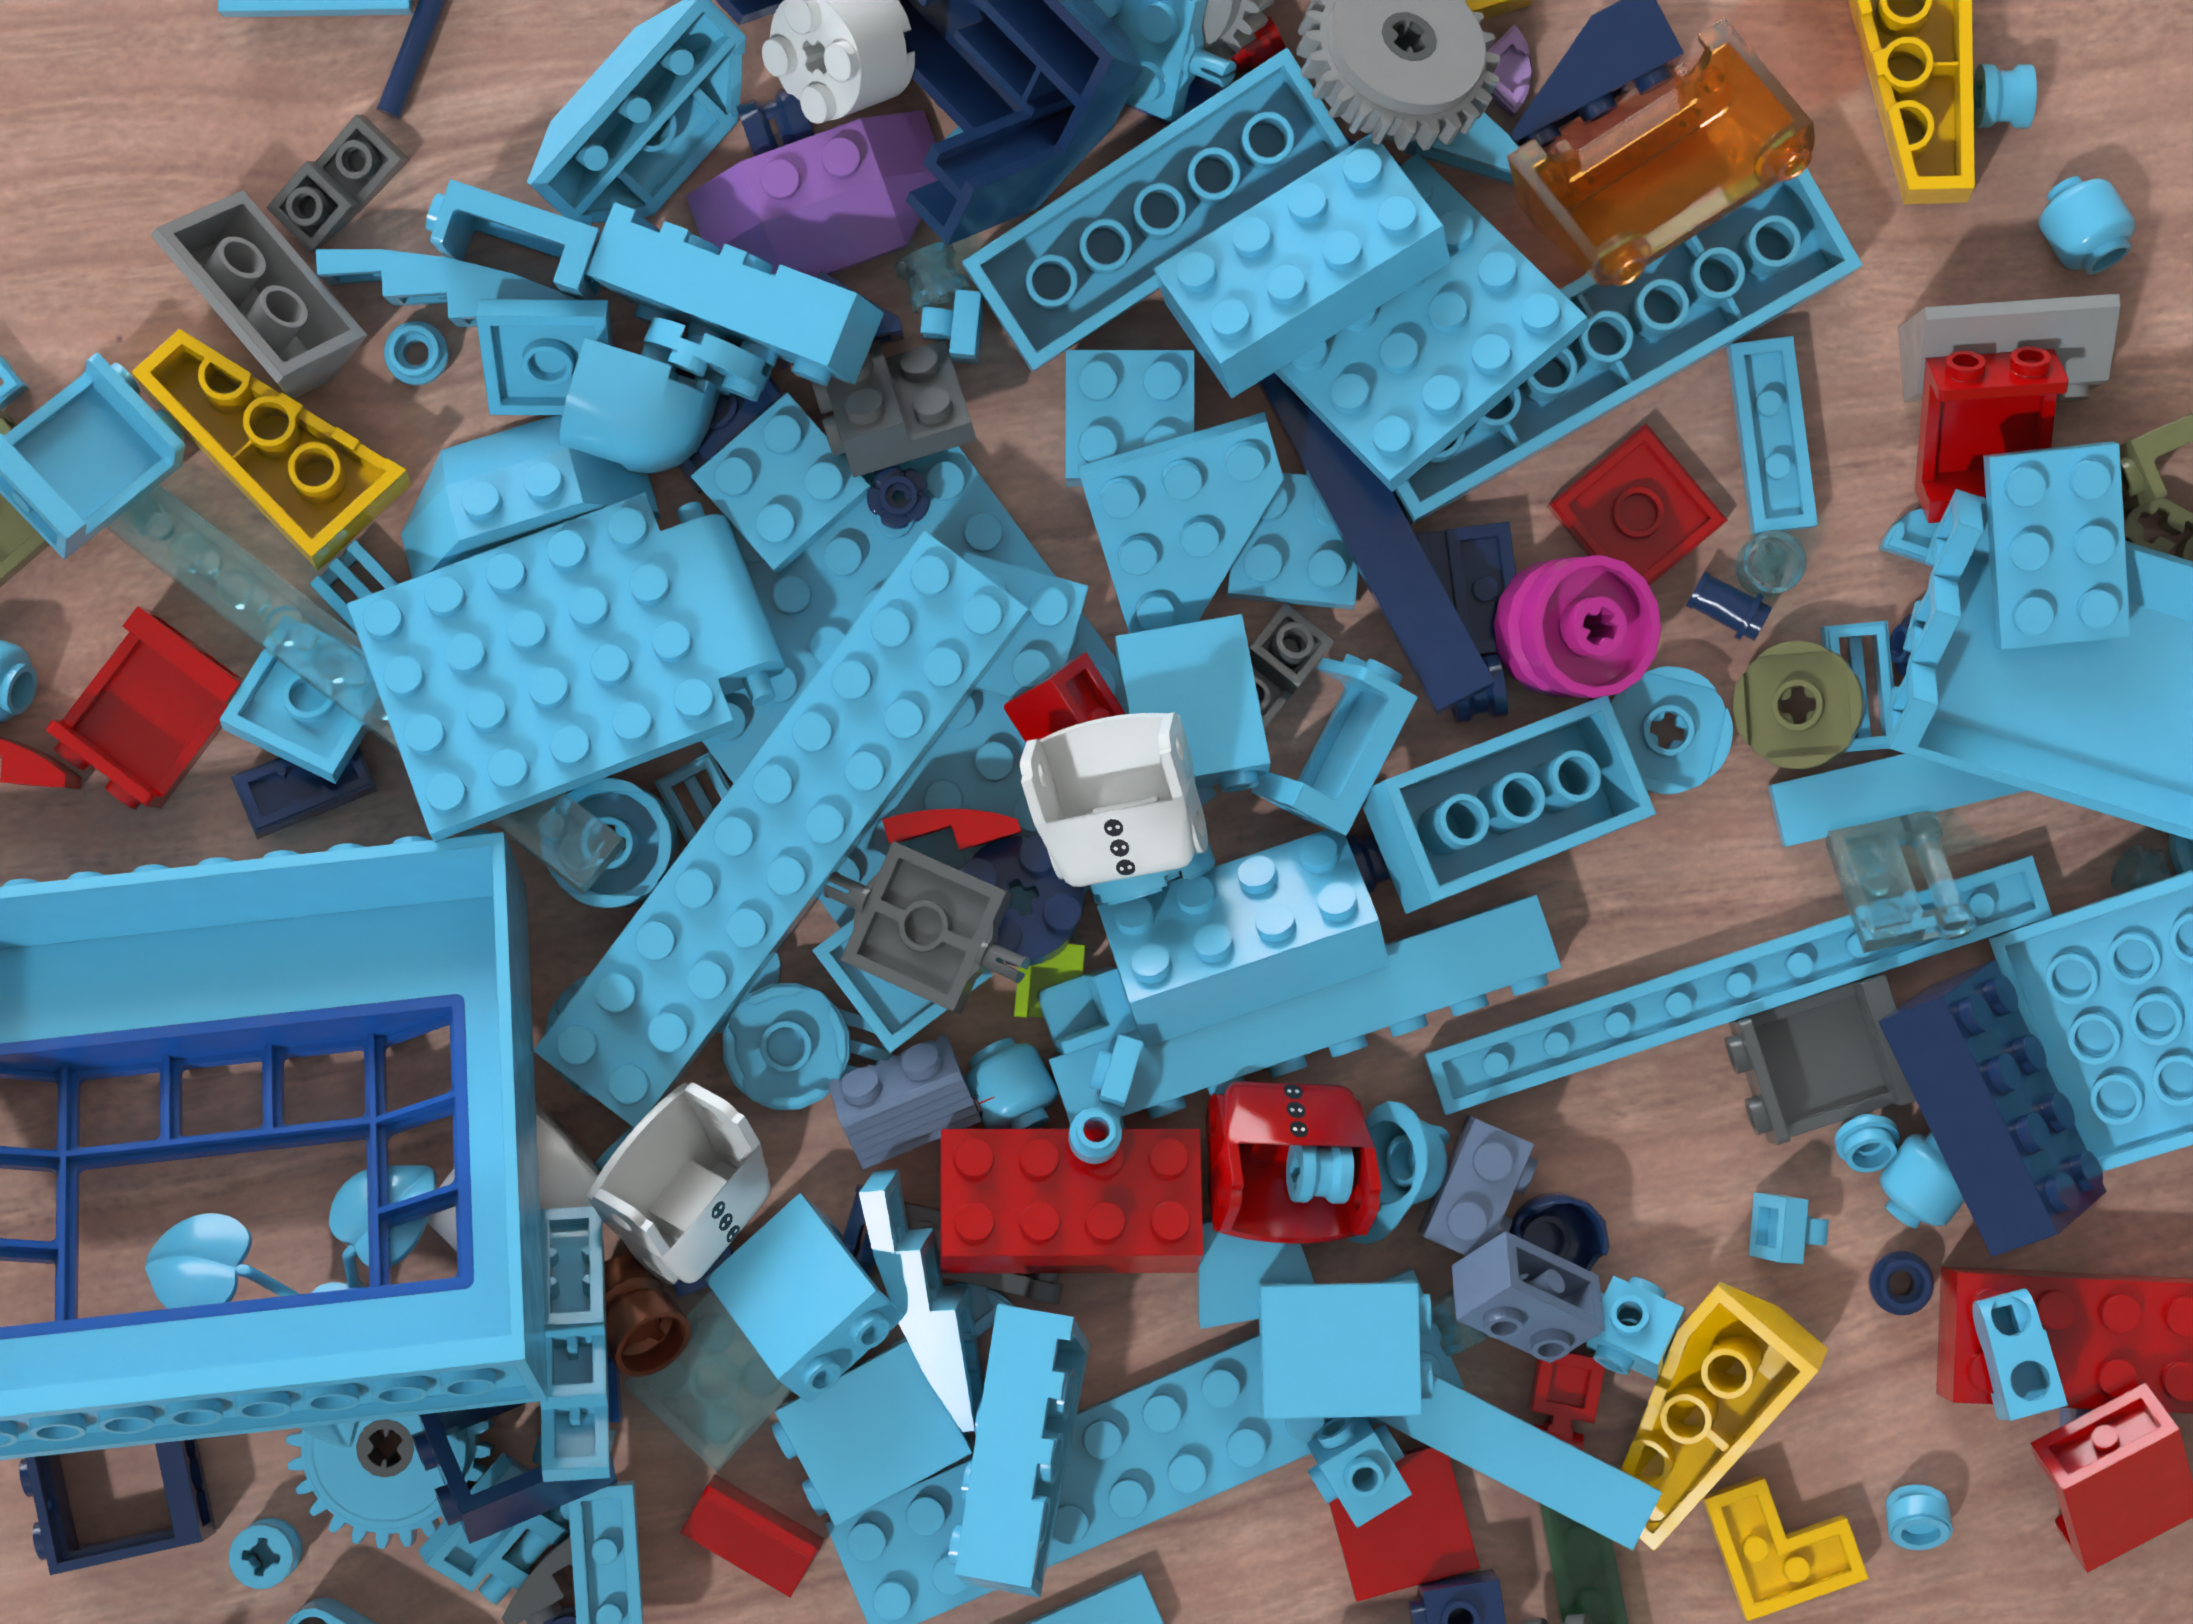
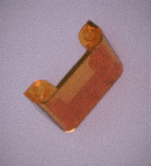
M1725 17L1697 34L1698 42L1703 46L1704 51L1699 61L1691 70L1685 63L1673 69L1675 88L1575 151L1567 140L1563 139L1554 145L1556 154H1548L1533 139L1507 155L1518 205L1539 232L1600 286H1624L1631 283L1642 274L1646 266L1777 182L1788 181L1797 177L1811 162V152L1815 145L1814 122Z

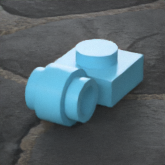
M1118 1034L1113 1054L1100 1050L1089 1088L1101 1091L1097 1107H1089L1080 1111L1071 1123L1068 1136L1072 1152L1077 1158L1086 1163L1099 1164L1106 1162L1116 1154L1122 1138L1120 1120L1143 1046L1142 1041ZM1092 1128L1099 1129L1105 1134L1106 1139L1101 1142H1092L1086 1138L1084 1132Z

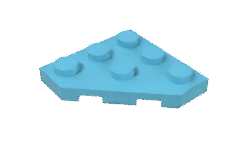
M1265 412L1078 466L1080 480L1129 634L1199 621L1284 480Z

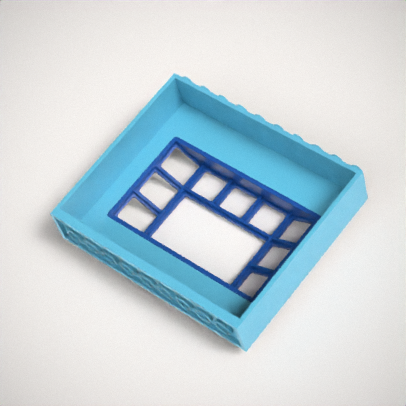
M472 829L460 833L458 837L445 838L436 842L424 837L408 836L395 840L393 844L371 847L343 843L334 845L325 852L306 854L279 850L267 853L260 859L242 861L214 857L202 860L196 866L169 868L163 865L150 864L137 867L131 873L104 875L98 872L86 871L72 874L67 880L39 882L32 879H13L0 887V1078L58 1084L56 1148L46 1150L0 1146L1 1169L54 1172L57 1174L55 1239L52 1241L0 1238V1261L55 1265V1321L0 1327V1461L548 1401L527 889L504 832L493 833L484 829ZM450 1025L452 1079L450 1091L387 1113V1049L392 1045ZM364 1051L365 1114L362 1117L285 1125L284 1063L287 1059ZM262 1062L263 1123L261 1127L257 1129L182 1136V1074L185 1070ZM160 1073V1135L157 1139L80 1147V1086L84 1081ZM453 1115L454 1181L450 1185L390 1204L388 1141L390 1137ZM366 1140L369 1287L78 1319L79 1176L82 1171ZM456 1206L457 1275L454 1278L392 1284L390 1230L395 1226Z

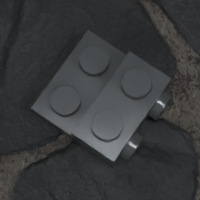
M876 340L871 344L855 384L831 377L828 386L812 382L821 414L831 411L834 413V416L822 419L833 456L846 454L853 478L977 441L946 340L922 347H915L886 358L884 357L880 341Z

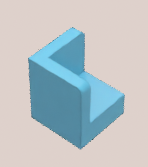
M1106 966L1040 989L1037 993L1055 1051L1058 1053L1069 1054L1115 1038L1118 1034L1123 1035L1138 1029L1117 968Z

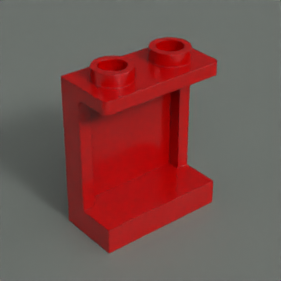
M2025 346L2017 348L2012 352L1978 354L1972 351H1957L1944 357L1925 358L1914 489L1928 523H1939L1956 489L1986 498L1983 455L2051 448L2057 394L2067 392L2069 381L2055 349Z
M137 606L122 626L129 633L62 720L53 719L45 729L59 740L54 750L62 758L82 771H86L90 765L95 767L110 779L105 789L119 801L134 810H137L141 803L147 807H163L222 729L219 719L244 681L155 612Z
M2146 1383L2030 1443L2035 1459L2053 1483L2062 1511V1514L2055 1519L2057 1530L2087 1573L2193 1518V1480L2180 1429Z

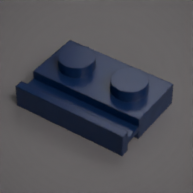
M1509 521L1446 529L1444 531L1417 533L1416 537L1480 655L1498 653L1494 632L1495 615L1500 596L1514 575H1516Z

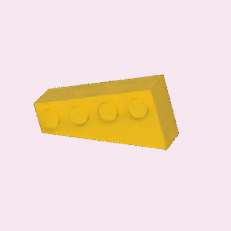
M1848 0L1903 205L1968 203L1975 188L1972 0Z
M178 329L131 371L141 389L177 422L181 430L318 571L412 485L406 469L362 445L358 439L309 412L302 404L256 379L250 372L181 329Z

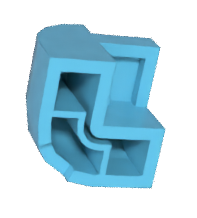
M585 338L565 401L559 434L560 445L622 464L628 471L656 474L677 468L695 454L709 430L720 393L710 381L700 378L694 380L681 376L671 370L672 365Z

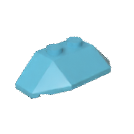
M682 0L635 27L550 121L527 183L563 217L587 225L596 222H606L614 202L635 209L641 217L654 216L738 122L739 114L736 105L740 104L742 54H745L746 36L711 0Z
M562 415L549 416L443 449L401 532L412 579L644 492L655 519H660L661 516L650 476L646 473L628 471L622 464L560 445L559 434Z

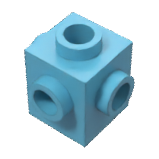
M1613 1275L1606 1292H1601L1605 1331L1588 1340L1587 1349L1595 1352L1593 1359L1597 1363L1613 1372L1628 1375L1632 1369L1657 1381L1675 1334L1684 1322L1685 1307L1665 1299L1666 1293L1664 1290L1645 1279L1631 1277L1629 1282Z
M1337 1417L1327 1422L1318 1431L1317 1437L1306 1443L1317 1462V1465L1307 1470L1327 1504L1339 1498L1357 1528L1412 1495L1394 1464L1405 1456L1385 1423L1373 1430L1366 1417Z

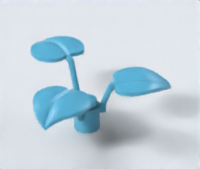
M426 1165L389 1166L390 1204L437 1189L436 1172ZM367 1169L352 1176L343 1184L332 1202L329 1215V1226L332 1234L342 1243L349 1245L342 1255L347 1283H326L317 1287L312 1293L366 1287L359 1279L356 1259L358 1256L369 1267ZM206 1213L181 1221L158 1239L146 1259L145 1271L154 1293L167 1309L231 1302L237 1291L238 1276L250 1279L279 1296L301 1294L256 1268L242 1264L250 1251L252 1237L246 1227L228 1215ZM430 1215L395 1226L390 1230L391 1267L406 1258L414 1249L426 1228ZM360 1421L302 1427L301 1429L322 1441L342 1447H351Z

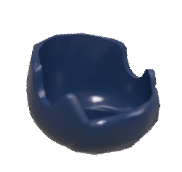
M1562 1192L1543 1193L1527 1200L1517 1209L1509 1233L1588 1271L1592 1270L1600 1257L1607 1255L1610 1246L1604 1218L1590 1203Z

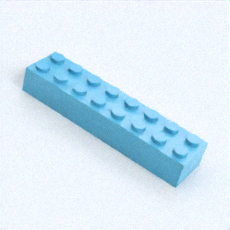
M1795 155L1559 289L1587 316L1589 329L1392 492L1410 526L1847 279L1863 266L1800 155Z

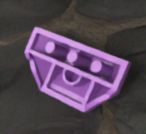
M924 110L860 118L740 161L687 194L686 198L700 237L716 245L721 251L724 243L744 250L771 264L774 267L773 274H776L778 266L781 264L817 278L821 271L831 275L908 246L921 217L905 200L910 191L938 180L923 164L931 145L936 142Z

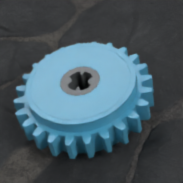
M418 1415L360 1421L351 1447H342L322 1441L304 1430L293 1432L286 1436L287 1444L301 1447V1455L287 1463L288 1470H304L307 1478L295 1490L298 1495L313 1491L318 1498L309 1511L312 1516L318 1515L326 1509L334 1515L328 1529L332 1533H335L347 1523L354 1527L352 1543L359 1544L369 1532L376 1533L377 1547L385 1549L390 1544L393 1534L399 1533L404 1547H409L416 1542L417 1528L421 1527L424 1534L429 1538L440 1526L438 1517L441 1516L445 1520L434 1491L435 1488L444 1485L437 1467L425 1471L412 1439V1434L422 1431ZM491 1418L447 1436L469 1491L472 1489L469 1485L470 1481L478 1482L488 1470L484 1466L477 1464L478 1458L490 1456L495 1449V1445L480 1441V1433L493 1426ZM381 1429H384L385 1437L394 1431L400 1435L403 1441L398 1445L397 1451L402 1458L398 1459L396 1451L388 1457L381 1452L379 1446L385 1440L380 1432Z

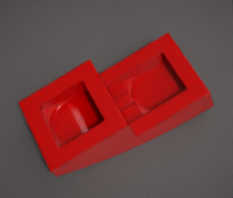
M0 737V758H2L1 783L81 789L82 777L64 763L26 744Z
M932 809L904 813L882 819L890 845L893 841L902 843L952 828L959 851H964L1022 833L1019 821L1016 818L972 809Z

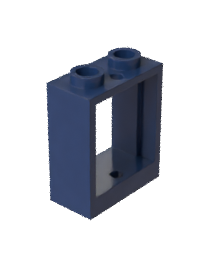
M526 1403L421 1414L418 1417L422 1431L412 1434L414 1445L425 1471L437 1467L444 1485L435 1488L434 1491L448 1526L460 1522L469 1544L617 1483L611 1451L610 1478L543 1482L542 1466L471 1495L447 1436Z
M197 1439L155 1444L172 1522L171 1526L79 1546L60 1459L61 1454L22 1459L19 1464L21 1485L25 1495L34 1498L38 1522L34 1523L32 1532L34 1547L39 1559L42 1561L47 1560L49 1574H59L203 1542L216 1533Z

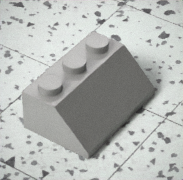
M244 190L156 227L151 234V237L281 389L292 399L333 380L367 336Z
M2120 294L1925 307L1898 327L1904 402L1922 401L1925 358L1944 357L1957 351H1972L1978 354L2012 352L2017 348L2025 346L2055 349L2069 379L2067 392L2057 394L2056 402L2088 399L2089 389H2093L2109 380L2121 307Z

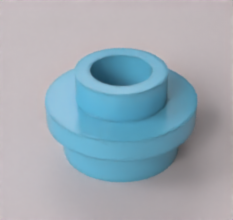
M410 321L399 325L390 333L384 347V359L389 371L400 381L409 385H425L436 380L444 372L449 359V349L444 336L434 326L421 321ZM417 343L425 344L428 348L426 361L420 365L409 364L407 360L408 349Z
M1862 1114L1853 1117L1837 1131L1834 1138L1839 1157L1846 1161L1851 1169L1858 1172H1874L1885 1168L1897 1154V1147L1900 1142L1896 1124L1887 1117L1873 1114Z

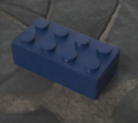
M1995 960L1929 985L1878 1021L1991 1257L2058 1235L2107 1192L2103 1185L2101 1166L2097 1158L2090 1151H2087L2074 1125L2075 1116L2073 1108L2066 1096L2058 1091L2046 1067L2047 1060L2044 1048L2039 1039L2030 1034L2018 1009L2016 990L2011 981L2001 974Z

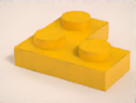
M1762 1475L1710 1492L1702 1499L1742 1615L1747 1622L1869 1579L1847 1517L1842 1514L1785 1534L1766 1479Z

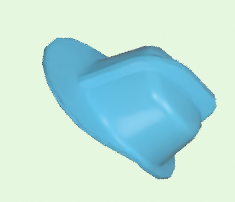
M1387 1101L1376 1106L1365 1120L1376 1150L1382 1191L1379 1195V1211L1366 1236L1357 1235L1348 1238L1351 1242L1371 1244L1384 1239L1399 1224L1411 1205L1433 1197L1444 1183L1447 1173V1153L1445 1147L1450 1139V1134L1441 1126L1430 1125L1424 1120H1419L1413 1110L1400 1102Z

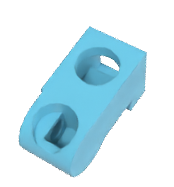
M2023 1288L1974 1301L1972 1306L1973 1319L1994 1393H1991L1997 1419L2012 1421L2068 1406L2046 1330L2042 1328L2037 1308L2028 1290Z

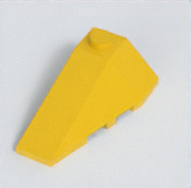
M1719 1282L1678 1328L1621 1468L1622 1471L1662 1492L1639 1538L1653 1551L1662 1544L1819 1372L1828 1348L1779 1306Z

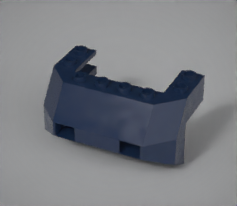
M784 0L715 1L738 25H742L774 14ZM899 0L907 14L911 27L910 31L903 34L906 52L915 51V67L912 78L964 131L931 145L923 164L938 180L910 191L905 201L947 246L1037 209L1115 125L1143 70L1129 37L1092 0Z

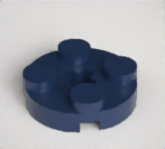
M1011 836L995 840L978 850L971 860L967 861L960 871L1010 892L1009 889L1021 886L1024 891L1032 890L1038 897L1031 901V913L1021 916L1016 908L1007 909L998 929L997 945L1019 955L1029 957V966L1044 963L1066 949L1073 939V934L1080 925L1085 902L1084 886L1073 887L1066 883L1064 879L1058 878L1041 836ZM1005 961V964L1016 966L1008 961Z

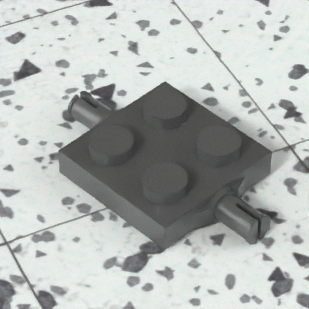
M892 842L880 871L867 883V886L845 877L837 871L833 872L827 881L849 890V893L847 894L825 884L823 893L826 898H831L856 910L854 913V930L841 957V961L959 1014L962 1013L976 979L985 969L1009 978L1015 983H1020L1025 973L1003 963L1004 960L1028 970L1029 957L1019 955L997 945L998 929L1014 894L902 844Z

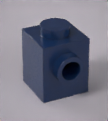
M1493 1569L1452 1575L1418 1585L1420 1599L1409 1601L1412 1624H1506L1500 1581Z

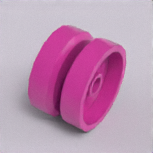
M1603 555L1536 561L1514 575L1499 598L1494 620V632L1497 652L1506 669L1514 679L1529 691L1553 698H1597L1619 694L1642 678L1656 656L1661 634L1658 602L1645 578L1626 562Z

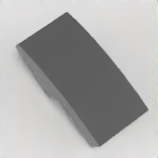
M355 115L316 161H306L266 208L311 252H316V249H320L387 185L407 163L409 158L365 115Z
M1286 602L1249 646L1264 730L1335 642Z
M570 1533L542 1558L525 1579L502 1616L505 1624H518L523 1620L527 1624H542L563 1610L559 1600L564 1598L572 1587L562 1569L569 1566L573 1573Z

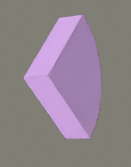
M1515 25L1488 50V52L1500 56V62L1493 74L1499 77V83L1491 94L1492 99L1511 117L1522 106L1530 88L1532 75L1528 44Z

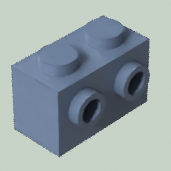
M1467 1115L1447 1161V1173L1444 1183L1431 1198L1417 1232L1424 1238L1465 1256L1503 1232H1509L1512 1218L1504 1214L1514 1191L1523 1195L1532 1180L1538 1163V1159L1530 1156L1534 1144Z
M1507 1231L1452 1265L1456 1320L1492 1338H1496L1529 1353L1540 1360L1552 1363L1557 1359H1561L1573 1349L1605 1331L1599 1275Z

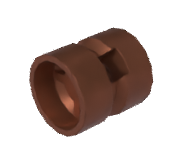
M633 1255L615 1256L604 1261L608 1355L616 1367L628 1376H648L665 1369L681 1355L688 1345L691 1335L689 1320L675 1300L666 1291H663L665 1286L660 1279L646 1270Z

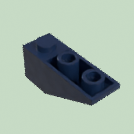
M1620 0L1589 18L1509 134L1519 148L1524 146L1528 154L1534 153L1558 140L1562 136L1559 127L1581 117L1584 125L1592 123L1618 107L1614 98L1634 88H1637L1642 96L1656 90L1674 78L1671 69L1677 65L1684 51L1656 0Z

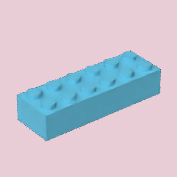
M1288 48L1268 59L962 261L964 269L977 289L982 293L984 300L1032 373L1160 290L1153 268L1350 147L1334 119L1328 115L1329 111L1321 99H1314L1311 93L1314 88L1307 78L1302 77V69Z

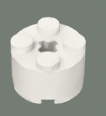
M784 0L774 14L770 39L766 40L762 47L763 62L769 73L779 77L786 92L794 95L800 101L805 117L810 122L816 124L842 118L898 96L908 86L915 67V51L906 52L903 34L910 31L911 27L907 14L899 0Z

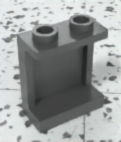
M1872 975L1729 1022L1733 1036L1725 1038V1046L1735 1073L1745 1072L1753 1096L1746 1098L1744 1102L1749 1121L1756 1135L1765 1133L1769 1143L1780 1145L1789 1142L1790 1137L1892 1104L1902 1106L1916 1101L1878 1022L1897 1009L1886 975Z

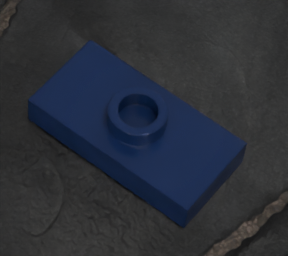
M359 746L336 784L281 757L231 776L257 839L377 791L376 784Z

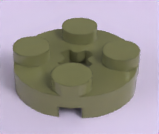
M1783 642L1769 647L1757 656L1759 658L1753 661L1747 671L1740 677L1733 697V714L1739 734L1753 748L1756 754L1772 764L1790 769L1819 767L1847 751L1855 741V736L1864 718V692L1858 676L1852 670L1847 660L1839 654L1812 642ZM1804 687L1806 697L1816 699V710L1808 712L1806 722L1802 724H1795L1793 714L1783 713L1781 708L1782 701L1791 699L1793 688Z

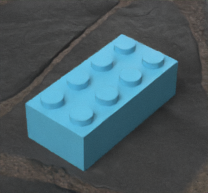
M1371 133L1153 269L1166 306L1232 399L1451 262L1443 224L1382 142L1379 145L1372 142Z
M1608 696L1599 697L1386 779L1371 787L1362 805L1406 914L1656 814Z
M1329 829L1215 866L1209 872L1188 881V878L1183 879V877L1170 881L1168 886L1162 888L1163 891L1114 905L1104 903L1097 906L1144 1048L1390 966L1379 918L1345 835Z

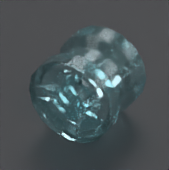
M944 241L933 243L910 253L894 264L893 268L897 277L900 280L906 281L912 292L909 304L915 314L922 313L923 307L938 308L954 301L956 289L970 291L972 288L967 276L959 273L955 267L953 260L956 251L952 244L947 246Z
M1770 530L1764 531L1745 542L1737 552L1734 565L1736 577L1741 586L1752 595L1757 596L1760 593L1765 598L1777 596L1796 586L1804 576L1807 562L1805 550L1798 539L1788 532ZM1767 547H1769L1770 552L1777 554L1779 557H1776L1774 554L1768 553Z
M1454 1289L1431 1301V1323L1437 1325L1442 1335L1439 1344L1446 1356L1462 1352L1490 1337L1456 1320Z

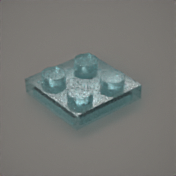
M711 1289L686 1316L690 1322L691 1335L688 1345L681 1355L668 1367L652 1375L642 1377L631 1376L623 1386L710 1467L718 1472L792 1391L775 1377Z

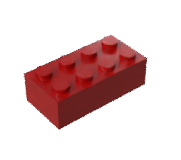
M941 1129L939 1147L940 1274L1197 1273L1203 1258L1200 1129H1122V1138L1116 1154L1108 1161L1099 1164L1086 1163L1075 1156L1068 1141L1070 1129ZM1088 1129L1084 1132L1086 1138L1092 1142H1101L1106 1139L1105 1134L1099 1129Z
M1941 1266L1936 1394L1953 1403L1993 1405L1991 1393H1994L1984 1352L1975 1329L1972 1306L1974 1301L2025 1288L2032 1296L2042 1328L2046 1330L2068 1406L2060 1408L2096 1409L2146 1383L2168 1413L2193 1414V1278Z

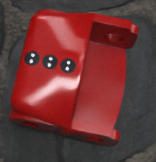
M1238 1081L1230 1084L1224 1094H1212L1206 1113V1139L1209 1154L1208 1195L1214 1231L1248 1240L1287 1244L1330 1242L1357 1235L1366 1236L1379 1211V1195L1382 1187L1376 1150L1365 1124L1362 1105L1349 1088L1341 1085ZM1290 1145L1352 1147L1354 1178L1349 1200L1345 1204H1332L1325 1197L1314 1196L1307 1203L1291 1201L1286 1184V1164Z

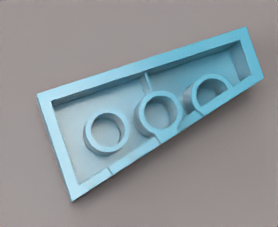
M616 202L613 204L585 272L586 275L636 306L637 309L634 317L650 325L653 317L680 323L688 327L687 336L689 333L701 336L707 333L724 341L741 345L740 348L766 361L765 365L772 366L773 368L778 358L794 363L791 370L793 373L824 386H828L831 377L852 384L856 383L884 315V312L858 293L781 264L778 266L776 274H773L774 267L771 264L744 250L724 243L721 251L716 245L691 234L688 229L664 221L660 230L638 215L635 209Z
M997 1304L983 1396L978 1406L975 1421L976 1440L973 1459L967 1464L962 1484V1499L966 1500L962 1526H955L949 1546V1564L956 1565L954 1574L964 1584L1041 1597L1091 1345L1074 1317Z

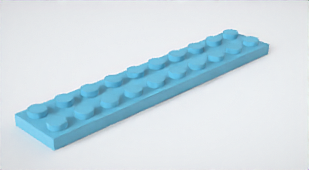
M1412 1267L1378 1281L1401 1282V1280L1414 1279L1418 1283L1419 1294H1424ZM1431 1311V1333H1420V1360L1431 1359L1433 1374L1460 1388H1464ZM1260 1333L1077 1411L1046 1568L1311 1454L1306 1443L1316 1438L1318 1431L1334 1418H1263L1261 1411ZM1366 1417L1371 1427L1383 1423L1374 1417ZM973 1457L930 1475L837 1526H834L831 1518L826 1520L825 1525L868 1624H918L995 1591L994 1589L964 1584L954 1574L956 1565L949 1564L948 1560L953 1530L956 1525L962 1526L966 1500L962 1499V1484L969 1461H972Z

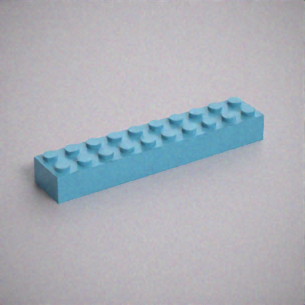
M924 530L533 1051L635 1128L661 1100L672 1092L822 893L825 884L828 885L829 881L827 880L829 876L840 869L993 663L1031 615V611Z

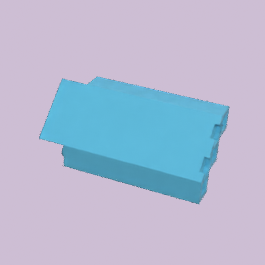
M1956 489L1930 542L1925 565L1933 567L1928 589L1922 601H1916L1914 604L1903 650L1911 652L1907 663L1906 675L1900 687H1893L1888 704L1887 728L1889 749L2193 840V561L2125 541L2131 637L2000 650L1996 647L1986 498Z

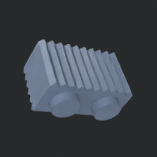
M942 1035L938 1037L936 1042L928 1040L926 1043L913 1045L909 1049L904 1050L900 1056L892 1055L888 1061L880 1059L876 1066L868 1064L867 1067L857 1068L848 1074H844L840 1081L832 1079L828 1085L842 1129H844L846 1137H848L863 1170L939 1139L941 1129H964L982 1121L966 1083L965 1074L948 1037Z

